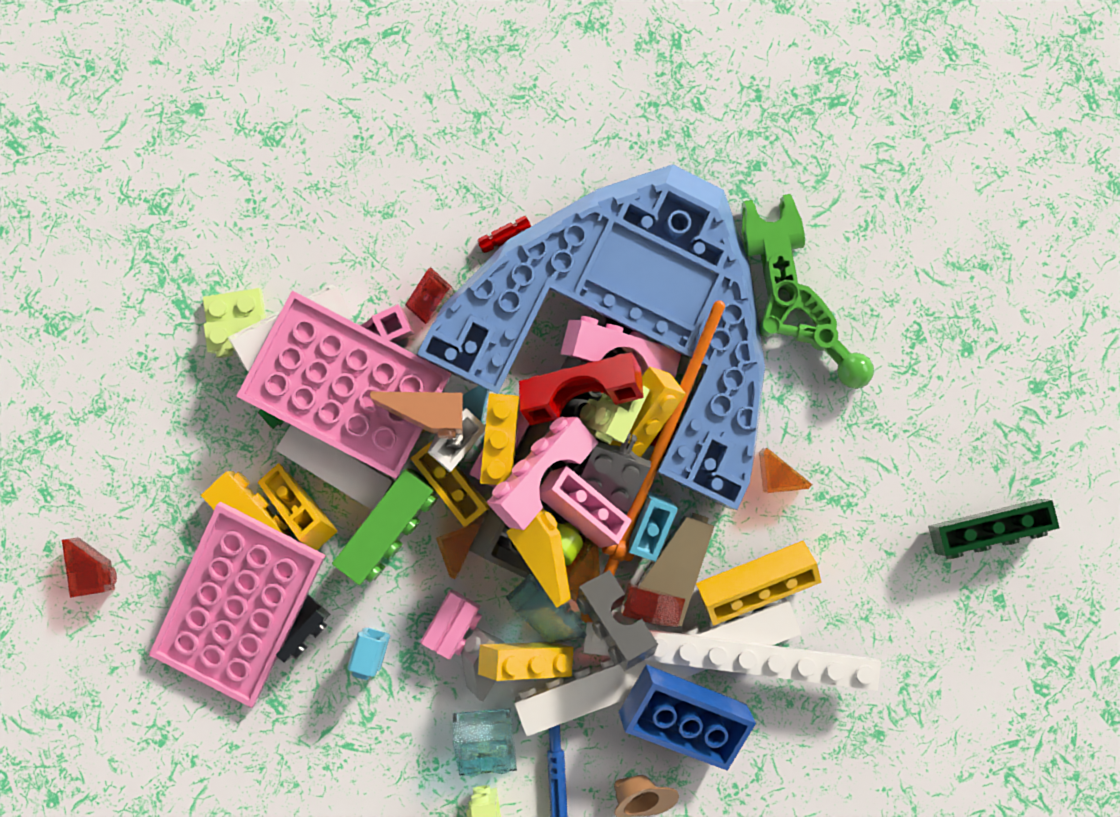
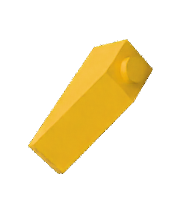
M280 463L258 481V484L297 539L302 543L318 550L338 532L321 508Z
M542 508L524 530L511 528L506 533L555 607L558 608L571 599L561 536L556 528L557 522L549 512Z

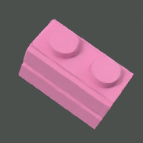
M451 589L420 643L447 659H451L454 653L459 656L466 642V639L463 638L468 628L474 631L482 617L478 613L481 606Z

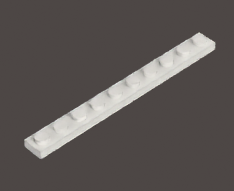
M587 622L583 653L610 656L608 653L609 646L604 639L600 640L596 636L592 628L593 622ZM650 630L658 643L654 655L643 660L878 691L881 666L879 659Z

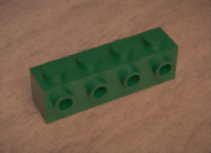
M1049 499L1027 501L928 526L935 554L945 556L946 559L964 556L963 552L974 550V552L987 551L992 549L991 545L1016 544L1020 542L1019 538L1030 536L1031 539L1045 537L1048 535V531L1060 529L1053 500Z

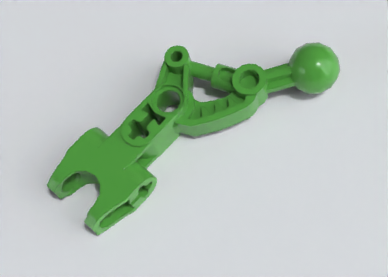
M785 194L780 198V217L775 222H766L760 218L753 200L744 201L742 203L741 230L743 246L747 257L761 255L768 295L759 324L760 334L764 337H770L777 333L795 337V341L809 343L814 349L825 351L838 364L837 374L841 383L853 389L863 388L868 385L874 375V365L870 358L861 353H850L838 340L837 321L828 306L809 286L798 284L792 249L804 248L805 233L802 218L796 208L792 195ZM776 262L778 266L784 267V270L782 272H780L778 268L774 269L773 265ZM779 289H784L789 293V302L780 300L778 297ZM800 309L813 320L815 326L799 323L796 327L783 323L790 311Z

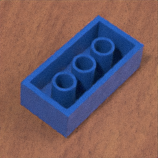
M647 664L618 712L626 733L726 771L730 768L756 725L747 704Z

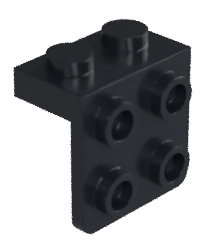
M307 594L283 647L276 654L284 663L290 658L298 659L308 648L304 643L311 636L314 638L318 637L327 627L324 621L331 614L309 594Z

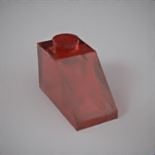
M79 537L62 540L70 598L103 593L115 589L117 573L115 568L112 567L111 560Z
M628 583L621 613L622 616L637 620L642 619L644 622L678 627L685 598Z

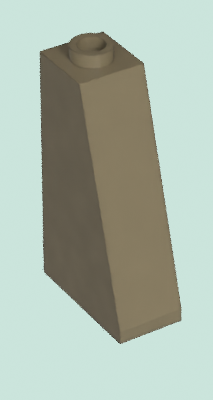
M692 513L691 518L683 516L661 548L656 562L652 561L627 597L625 602L626 608L682 626L714 529L713 525L708 524V517Z

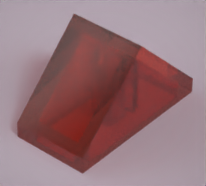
M430 267L405 306L426 324L455 293V290Z

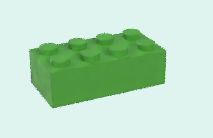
M405 469L332 562V565L359 586L367 581L371 583L373 580H376L385 569V566L382 564L386 558L388 560L391 557L393 558L402 547L403 543L400 539L404 535L408 536L421 522L417 517L422 511L424 513L429 511L439 499L435 495L437 492L431 484L415 470Z

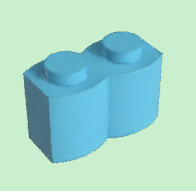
M363 628L362 632L357 633L348 664V670L353 671L352 676L368 680L370 676H376L377 671H380L390 639L389 633L372 628Z

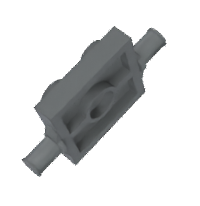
M631 433L628 434L621 446L609 445L597 440L599 443L591 451L579 476L616 508L626 512L629 511L651 467V461L641 458L631 451L637 441V437L634 434L630 439Z

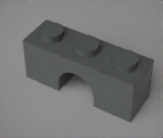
M610 570L579 586L578 599H576L577 605L584 615L588 614L593 621L592 628L596 636L600 640H605L609 646L608 653L616 665L620 664L625 672L655 654L658 643L642 619L631 625H623L613 618L611 612L623 605L625 592Z

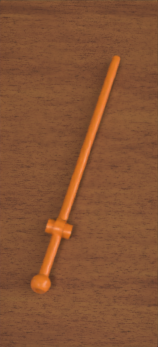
M717 300L713 304L680 384L686 395L664 424L649 459L651 461L650 470L626 515L632 521L619 544L602 548V553L609 555L603 573L610 570L614 576L620 562L623 560L630 562L634 557V554L628 552L630 536L725 309V304L721 300ZM581 612V620L583 622H593L588 614L584 615Z

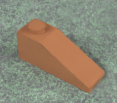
M370 391V398L373 404L432 434H438V438L452 439L456 438V434H462V393Z

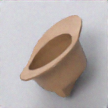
M645 775L619 779L614 783L618 802L614 812L616 817L657 815L672 808L679 800V794L675 789L656 787Z

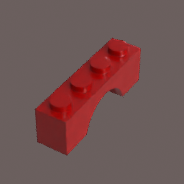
M631 352L519 381L520 411L532 426L558 419L564 406L572 398L585 392L595 391L604 393L611 398L615 405L644 398L641 368Z

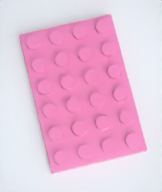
M292 291L236 397L397 479L423 429L373 404L370 398V391L443 392L452 373Z
M222 502L218 503L149 656L252 708L260 696L278 658L276 654L283 647L326 555Z

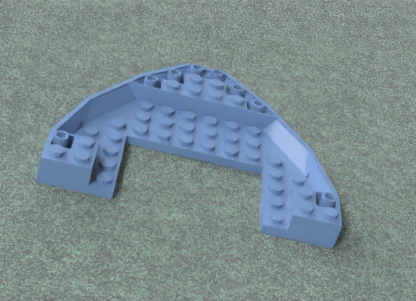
M674 164L596 189L507 240L444 303L432 323L417 356L469 383L473 382L498 394L549 289L690 359L713 304L717 300L723 301L725 309L702 362V365L706 367L656 472L679 482V485L728 509L738 510L750 484L755 458L765 363L751 267L723 189Z

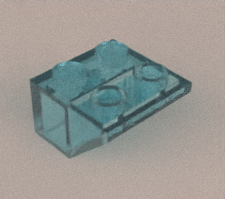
M532 573L506 596L515 612L550 644L580 640L587 636L580 626L583 620L573 609H570L572 607L567 601L556 608Z
M511 708L453 713V748L459 776H477L483 773L505 774L509 771H517Z

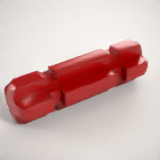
M522 216L515 220L516 223L512 224L510 222L492 231V235L488 236L486 234L480 237L477 241L481 251L487 253L493 250L494 246L497 245L499 247L510 238L530 228L531 224L528 218Z

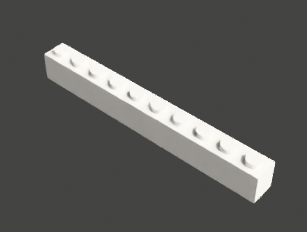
M785 598L714 626L710 620V626L701 629L698 626H694L682 631V634L764 645H774L801 635L790 602ZM610 657L601 661V666L590 670L589 666L574 671V676L564 680L562 677L553 678L547 681L546 686L537 690L534 686L526 688L518 693L519 697L515 698L514 704L527 737L626 700L646 664L682 679L707 669L642 661L624 672L621 665H616Z

